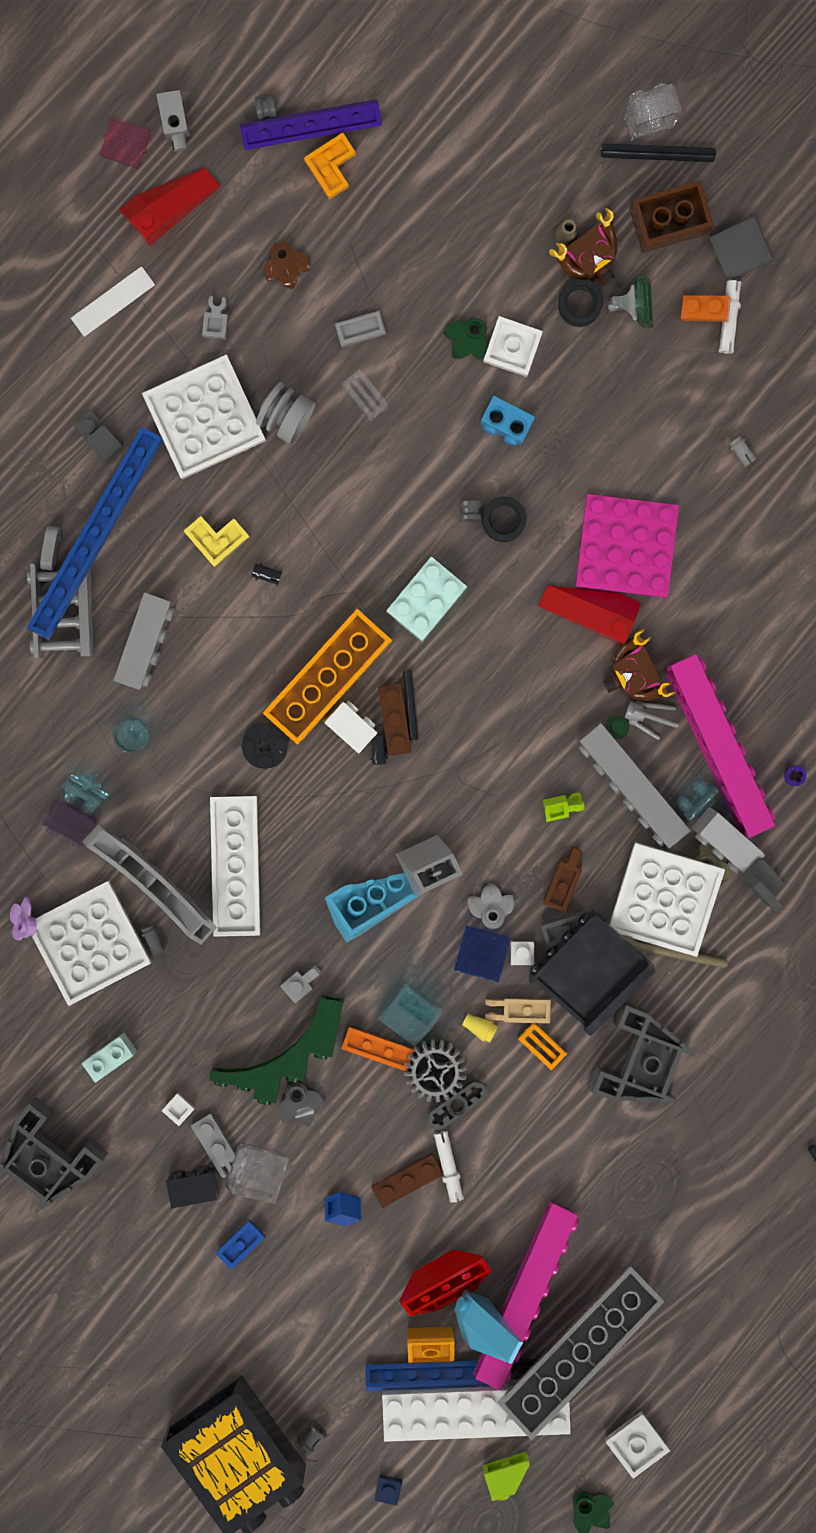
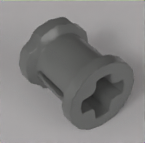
M312 1421L310 1428L303 1436L300 1435L297 1438V1442L305 1452L312 1454L318 1442L327 1437V1432L318 1422Z

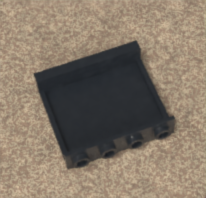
M593 909L589 913L585 912L577 920L578 925L573 930L568 929L562 935V941L557 946H551L545 953L546 957L541 963L537 961L529 970V982L531 984L535 982L577 1019L590 1037L655 973L654 964Z

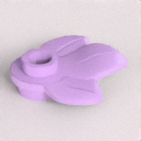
M25 896L21 905L15 903L10 910V920L14 924L12 936L15 940L28 938L36 932L37 923L36 919L31 917V903L27 896Z

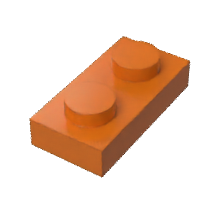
M683 295L681 320L728 322L731 298L730 296Z

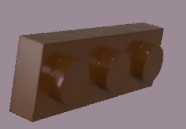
M401 684L378 687L388 756L411 753Z
M430 1153L375 1183L371 1188L380 1205L384 1208L441 1177L443 1172L433 1153Z

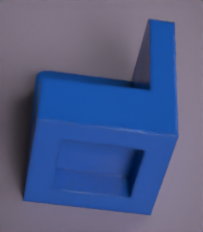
M339 1192L324 1198L325 1221L348 1226L361 1220V1202L359 1197Z

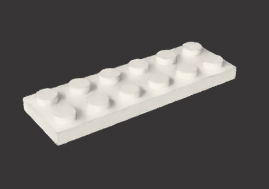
M257 796L210 797L213 924L217 927L213 931V937L261 935Z

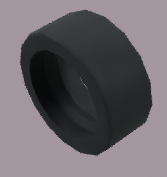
M584 279L574 280L563 288L558 301L560 316L566 323L575 327H584L593 323L603 307L601 290L593 282ZM585 290L591 294L594 300V308L591 313L583 317L571 314L567 307V298L572 292Z
M502 496L488 503L483 512L482 525L486 534L493 540L509 542L521 535L526 526L527 516L524 507L519 501L512 497ZM501 506H509L517 513L518 523L515 529L508 533H500L491 525L492 512Z

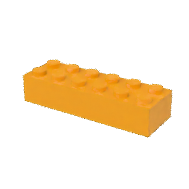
M356 609L268 706L263 714L299 745L392 643V640L362 612Z

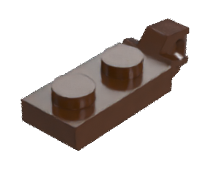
M572 847L569 856L562 857L543 901L544 905L566 912L582 872L583 863L578 862L582 853L581 849Z

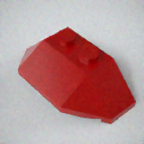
M452 1250L412 1273L399 1300L400 1304L409 1316L438 1311L458 1300L465 1289L471 1292L476 1290L484 1281L486 1275L491 1273V1270L481 1255Z

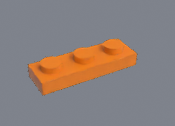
M352 1026L348 1027L341 1049L403 1071L408 1070L405 1063H410L411 1061L408 1055H413L414 1048Z

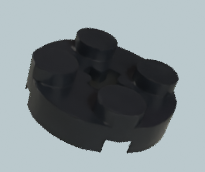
M260 723L247 730L243 737L241 748L245 759L251 765L257 768L268 769L278 766L285 759L288 752V742L286 734L276 725ZM261 740L264 742L269 740L271 742L269 744L271 748L269 752L267 750L260 751L261 745L259 743Z

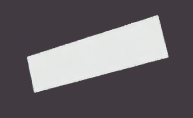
M141 266L71 317V319L85 337L155 284Z

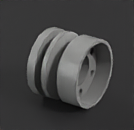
M281 381L262 403L256 424L260 427L267 424L266 430L268 432L273 431L279 425L277 437L292 445L307 425L316 403L303 394L295 401H292L295 389L289 388L286 391L287 384Z

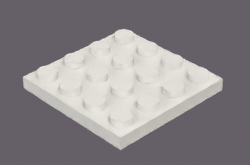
M227 355L142 393L181 479L187 478L266 441L260 426L256 424L255 415Z
M634 842L609 924L621 935L631 936L637 940L697 957L725 869Z
M110 880L36 918L37 928L32 937L68 1006L152 963Z

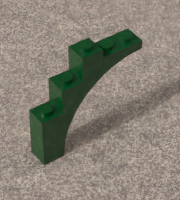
M321 995L317 1011L310 1025L297 1042L286 1051L267 1062L251 1067L234 1069L213 1067L210 1072L209 1081H214V1085L220 1087H227L228 1084L237 1086L236 1089L241 1091L254 1089L253 1099H257L258 1103L263 1105H271V1102L276 1103L281 1077L284 1076L287 1081L291 1082L304 1080L310 1053L314 1054V1057L326 1060L328 1057H333L344 999Z

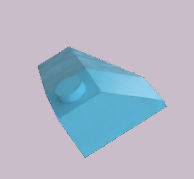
M405 873L383 879L368 880L360 884L345 885L326 896L325 900L334 924L348 943L418 896H415Z
M465 1289L462 1296L458 1298L454 1309L463 1339L471 1349L512 1364L523 1342L488 1298Z

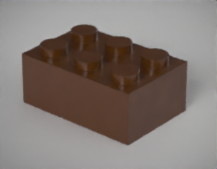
M701 180L634 199L629 208L642 253L707 235L714 226Z

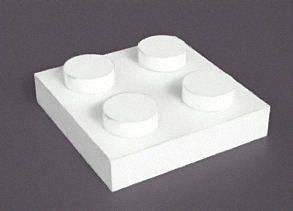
M499 316L483 362L527 377L543 331Z
M642 1411L604 1438L607 1445L633 1479L670 1452L667 1444Z

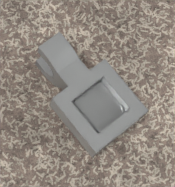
M316 965L310 968L304 975L298 970L282 983L280 987L294 1003H297L313 989L309 982L320 975L321 970Z

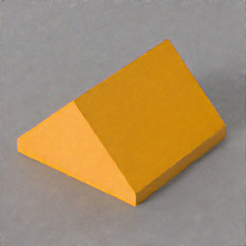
M453 1327L407 1328L408 1363L454 1362Z

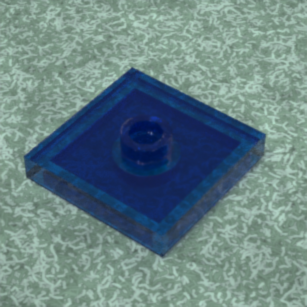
M466 925L454 971L499 983L511 937Z

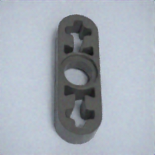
M479 1080L470 1081L460 1088L455 1096H449V1100H444L432 1108L428 1114L429 1125L436 1130L444 1129L482 1102L487 1094L484 1083ZM473 1086L475 1088L481 1087V1095L478 1097L475 1094L469 1098L471 1103L468 1104L462 1093L465 1092L466 1096L472 1093L471 1088ZM454 1099H461L464 1102V1107L460 1111H455L451 1108L450 1104ZM447 1106L449 1113L453 1116L449 1117L447 1113L442 1117V1123L438 1121L433 1122L434 1114H443L445 1112L443 1107Z

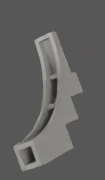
M98 824L83 840L87 848L114 866L146 893L192 940L201 945L217 928L190 895L177 888L162 870L151 864L136 846L124 838L120 839Z

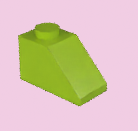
M527 1451L483 1465L484 1476L492 1501H503L515 1494L530 1466Z

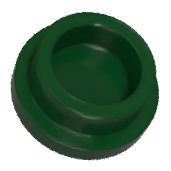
M613 716L607 721L606 730L613 738L620 739L628 734L629 723L622 716Z

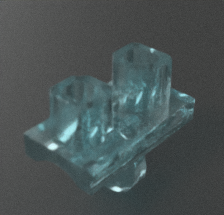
M91 773L89 777L83 774L77 777L72 774L62 786L65 789L63 799L70 803L76 802L78 797L84 799L85 802L82 808L90 814H93L107 800L109 794L100 790L102 785L95 782L97 777L95 773Z
M699 778L690 786L696 793L691 800L687 795L682 794L675 801L681 810L679 814L689 821L695 816L700 818L709 807L712 808L716 804L713 798L719 792L715 786Z

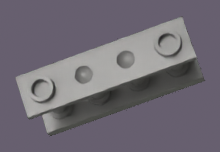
M30 564V570L27 571V582L31 584L32 617L45 596L41 595L40 581H53L59 571L40 572V566ZM91 568L70 603H75L76 606H79V615L72 618H62L57 626L80 629V638H77V641L43 642V637L33 632V640H30V652L34 654V658L43 659V651L77 650V652H81L82 657H94Z

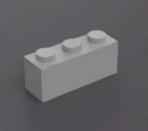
M710 807L691 827L697 833L695 838L704 846L707 844L712 846L711 852L720 860L725 858L729 861L727 866L736 874L739 871L744 874L759 858L765 856L742 833Z

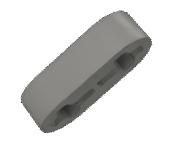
M47 526L40 560V568L43 570L54 571L61 539V528Z

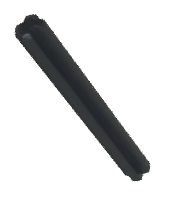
M603 143L600 155L602 158L714 162L716 149L708 147Z

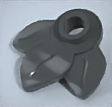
M294 1082L286 1089V1098L279 1105V1115L283 1123L289 1122L295 1116L299 1122L310 1126L314 1119V1109L324 1107V1102L318 1092L308 1090L303 1083ZM299 1090L301 1092V1096L295 1097L293 1095V1091Z

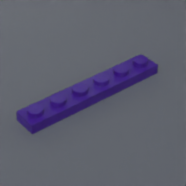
M378 99L242 123L240 124L244 150L376 127L382 124Z

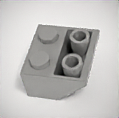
M438 835L396 854L415 896L463 875L454 854Z

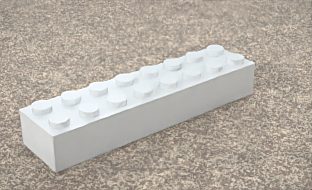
M518 1379L510 1380L507 1386L502 1387L501 1391L492 1386L383 1390L384 1442L527 1436L497 1403ZM569 1402L537 1435L571 1434Z

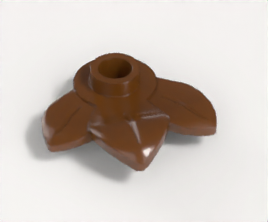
M278 242L272 246L270 250L271 258L264 265V275L267 281H272L278 277L280 282L290 289H293L297 283L298 272L310 271V263L307 257L300 251H294L286 242ZM280 249L286 251V257L283 259L277 255Z

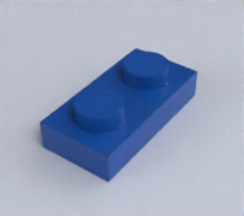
M249 1219L215 1254L232 1270L265 1238V1234Z

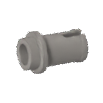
M739 436L729 443L731 446L730 451L733 450L745 467L750 464L745 454L752 462L757 457L754 456L745 443L746 439H742Z

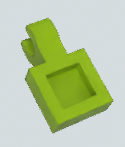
M579 792L571 794L568 799L566 795L543 800L544 814L547 822L568 818L569 812H579L585 809L584 801H582L581 793Z

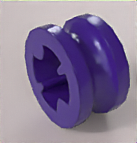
M791 766L786 769L784 779L791 786H800L806 780V772L800 766ZM792 770L801 773V777H798L800 781L790 780L789 775H792L790 774Z

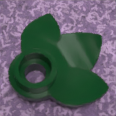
M472 318L467 322L457 320L448 325L444 330L443 335L454 340L452 344V357L454 359L465 358L471 353L479 360L486 353L487 342L484 337L487 327L481 319ZM477 327L479 329V333L473 334L471 332V328Z
M578 1493L573 1499V1508L576 1512L573 1522L579 1533H589L592 1525L609 1529L610 1517L607 1510L614 1506V1502L604 1494ZM582 1501H588L587 1505H580Z

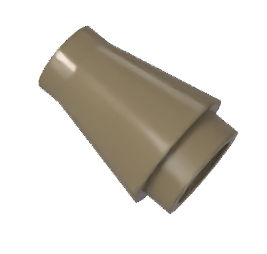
M566 220L557 227L555 238L558 243L569 246L577 240L578 231L574 221Z

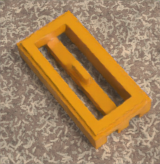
M531 1023L522 1035L518 1037V1040L551 1071L567 1055V1052L536 1023ZM535 1029L560 1055H555L532 1031ZM529 1036L551 1058H553L554 1061L552 1063L549 1062L525 1038Z

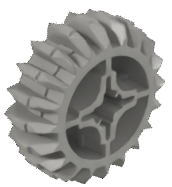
M431 1039V1046L427 1047L425 1041H422L423 1049L421 1050L418 1046H415L414 1051L417 1055H408L409 1059L413 1062L405 1063V1066L411 1069L404 1071V1075L412 1077L408 1078L406 1083L407 1085L414 1084L411 1088L412 1093L420 1089L418 1093V1098L420 1099L424 1094H427L428 1102L431 1101L432 1096H435L436 1102H440V1095H443L445 1100H449L448 1092L450 1091L455 1096L457 1091L454 1086L462 1088L463 1084L458 1080L466 1079V1075L460 1073L467 1070L466 1065H459L465 1061L464 1057L456 1058L460 1050L457 1048L451 1052L452 1043H449L444 1048V1040L442 1039L439 1041V1046H435L434 1039ZM432 1053L443 1054L450 1061H437ZM425 1056L428 1066L421 1070V1073L416 1074V1067ZM431 1061L437 1069H442L439 1070V1079L434 1072H429L432 1071ZM455 1067L452 1079L445 1085L443 1075L450 1068ZM421 1080H433L439 1088L428 1087Z

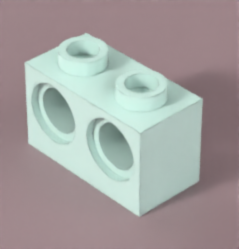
M124 1032L88 1057L82 1065L96 1083L133 1057L137 1049Z

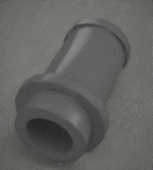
M154 924L141 929L143 933L141 936L145 937L152 955L166 949L157 932L159 929L158 927L155 928Z

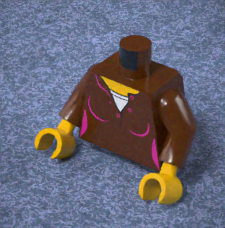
M605 208L607 216L602 219V214L597 212L596 218L603 223L602 225L598 223L567 247L564 244L556 243L559 247L558 253L553 249L549 250L551 256L558 258L557 262L566 275L589 281L598 276L604 285L609 284L615 279L616 276L609 268L614 263L617 254V238L613 223L611 222L613 219L611 210Z
M641 629L634 637L627 640L625 644H621L613 656V665L610 666V669L614 676L602 681L608 693L620 688L624 696L629 695L633 700L650 701L662 696L669 697L675 694V692H667V685L673 683H662L644 647V644L650 640V637L646 640L640 637V634L645 629Z

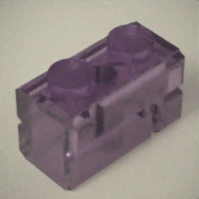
M58 799L52 804L42 825L48 827L46 830L48 833L59 837L61 834L68 838L67 843L79 848L80 845L85 846L83 840L94 830L100 821Z

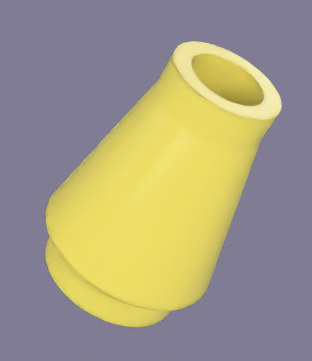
M469 1013L462 1024L481 1041L489 1043L498 1029L494 1021L473 1016Z

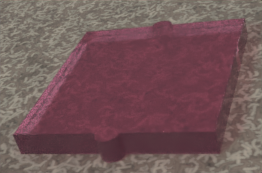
M112 118L107 133L103 135L104 142L99 155L139 169L143 155L147 153L146 146L151 132Z

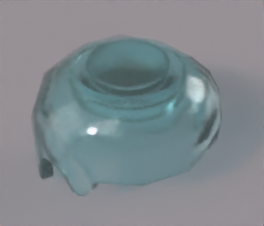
M137 716L124 718L113 731L115 744L119 749L127 753L143 749L151 738V728L144 719Z

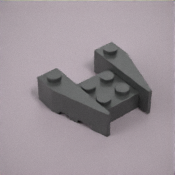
M624 1003L617 1010L613 1023L618 1028L634 1033L635 1036L621 1072L617 1074L596 1066L588 1088L592 1093L612 1101L676 1103L677 1099L667 1092L682 1052L695 1056V1052L643 1009Z
M35 1097L14 1122L10 1139L7 1142L5 1153L0 1163V1178L7 1173L42 1200L34 1210L38 1213L59 1197L87 1181L103 1162L108 1152L90 1139L75 1159L69 1156L38 1132L54 1110Z

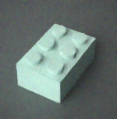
M430 557L387 609L386 613L423 642L463 594L467 586L434 558Z

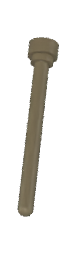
M622 935L638 951L721 968L728 966V961L723 958L699 953L695 957L658 945L636 941L631 936Z

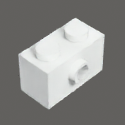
M340 700L322 721L357 753H360L377 734L373 729L375 724L366 716L363 719L356 714L359 709L349 700L346 704Z

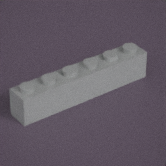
M601 723L597 724L577 741L581 745L578 747L579 751L586 758L589 756L595 762L593 765L594 769L601 776L604 774L610 780L607 783L616 794L618 792L622 794L625 798L622 801L631 812L633 810L637 812L640 816L637 820L645 829L650 828L655 834L652 838L660 847L664 845L666 848H671L690 832V829Z

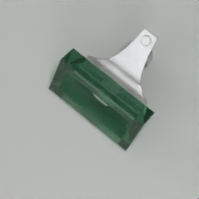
M647 276L637 277L634 285L631 286L630 291L626 295L610 298L611 301L608 302L609 311L625 310L644 329L653 328L651 281Z

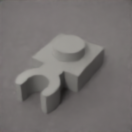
M210 296L208 304L211 313L204 312L202 336L204 338L226 340L228 314H222L227 307L226 299L222 297L221 305L215 306L213 304L214 298Z

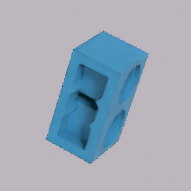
M493 396L481 419L480 425L483 426L482 430L493 436L498 434L504 437L503 441L512 446H516V444L521 446L535 417ZM492 413H499L502 416V421L494 423L490 420L489 416ZM518 423L522 426L523 431L519 434L513 433L510 426Z

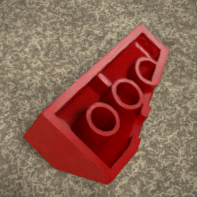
M202 168L137 194L121 207L119 211L150 247L220 188V185L206 168Z

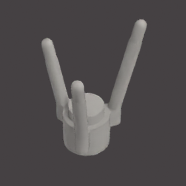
M636 700V702L630 701L624 718L629 720V724L638 727L657 740L660 739V736L638 721L643 722L644 718H648L668 726L679 727L678 723L646 713L647 709L643 708L676 710L677 707L672 705L649 703Z

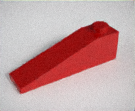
M547 585L538 607L621 645L625 644L641 603L621 593Z

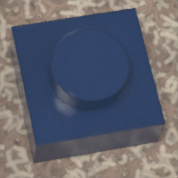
M380 1475L375 1501L397 1506L402 1479Z

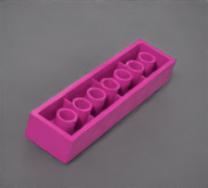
M697 654L665 667L664 671L669 682L673 683L671 686L738 831L745 837L750 838L774 827L773 820L776 818L771 807H766L763 800L766 796L760 785L757 786L754 777H756L753 767L751 764L747 765L743 757L746 755L742 744L737 743L734 737L736 730L732 722H727L724 715L726 708L721 700L718 701L714 694L717 690L712 679H708L704 672L707 670L703 659L701 657L698 658Z

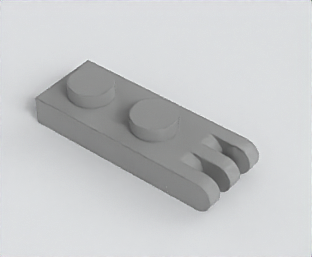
M212 1112L191 1124L193 1131L222 1178L227 1176L223 1167L226 1166L230 1173L235 1171L231 1162L234 1161L238 1169L243 1167L241 1160Z

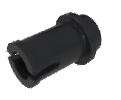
M255 563L251 577H254L256 581L260 579L278 586L282 571L262 566L263 563H260V565Z
M374 736L371 740L372 757L370 760L373 761V765L387 764L385 736Z

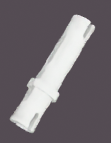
M726 281L725 296H730L731 304L728 322H722L719 353H734L737 314L741 303H739L740 281Z
M442 1130L440 1133L435 1132L433 1135L444 1174L442 1179L447 1186L449 1201L457 1202V1199L461 1201L464 1199L459 1182L461 1177L460 1173L456 1170L448 1130Z

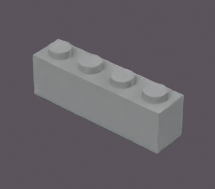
M147 593L143 594L113 681L142 691L145 687H149L152 679V674H149L152 665L156 666L160 656V652H157L159 644H163L167 636L166 624L168 621H172L175 613V608H172V602Z

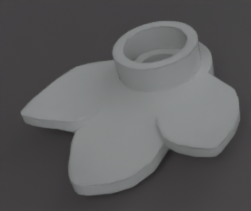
M488 883L484 887L481 897H468V907L472 915L481 918L487 928L497 929L504 923L505 916L512 912L514 898L513 895L502 896L496 885ZM491 913H495L498 916L495 921L489 919Z

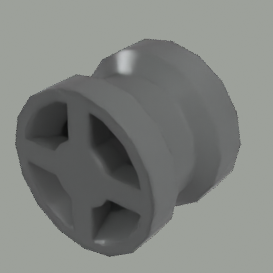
M269 95L263 99L260 96L255 97L258 121L277 117L274 95Z
M468 500L459 502V507L462 509L459 521H482V515L480 514L482 501Z

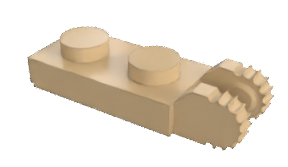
M486 999L485 1005L504 1006V1014L486 1013L485 1019L502 1020L514 1023H550V999Z

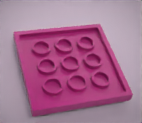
M587 494L575 587L668 598L679 505Z

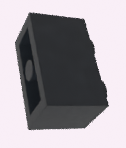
M207 1165L198 1166L191 1172L177 1170L172 1172L166 1180L171 1209L218 1199L219 1189L214 1167L208 1168Z

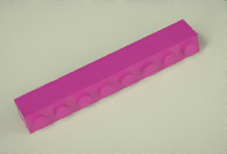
M550 1200L500 1311L501 1316L522 1342H526L530 1335L531 1328L529 1326L532 1319L536 1320L541 1309L539 1303L542 1297L545 1298L549 1292V1280L552 1275H556L560 1266L558 1262L561 1253H566L569 1246L567 1239L571 1232H575L579 1222L577 1219L578 1215L574 1211ZM520 1349L513 1361L514 1363H517L520 1358ZM482 1353L473 1374L475 1379L501 1391L503 1385L507 1386L512 1375L510 1369L513 1362L510 1364Z

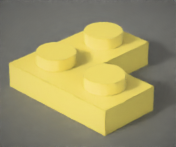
M200 516L184 530L186 535L214 567L250 538L235 519L215 533Z

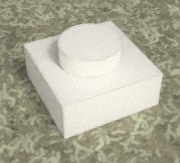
M510 941V964L534 965V941Z
M178 1092L163 1108L162 1112L180 1126L195 1109V1106Z

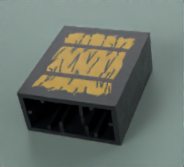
M242 1375L166 1430L161 1448L222 1533H235L239 1529L243 1533H252L265 1521L267 1515L264 1511L279 1502L282 1508L290 1506L299 1499L305 1490L302 1486L306 1468L305 1462Z

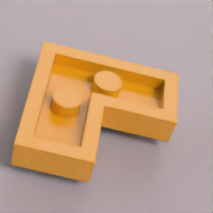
M341 133L304 157L305 163L329 200L349 188V184L338 169V166L356 156V152L344 133Z

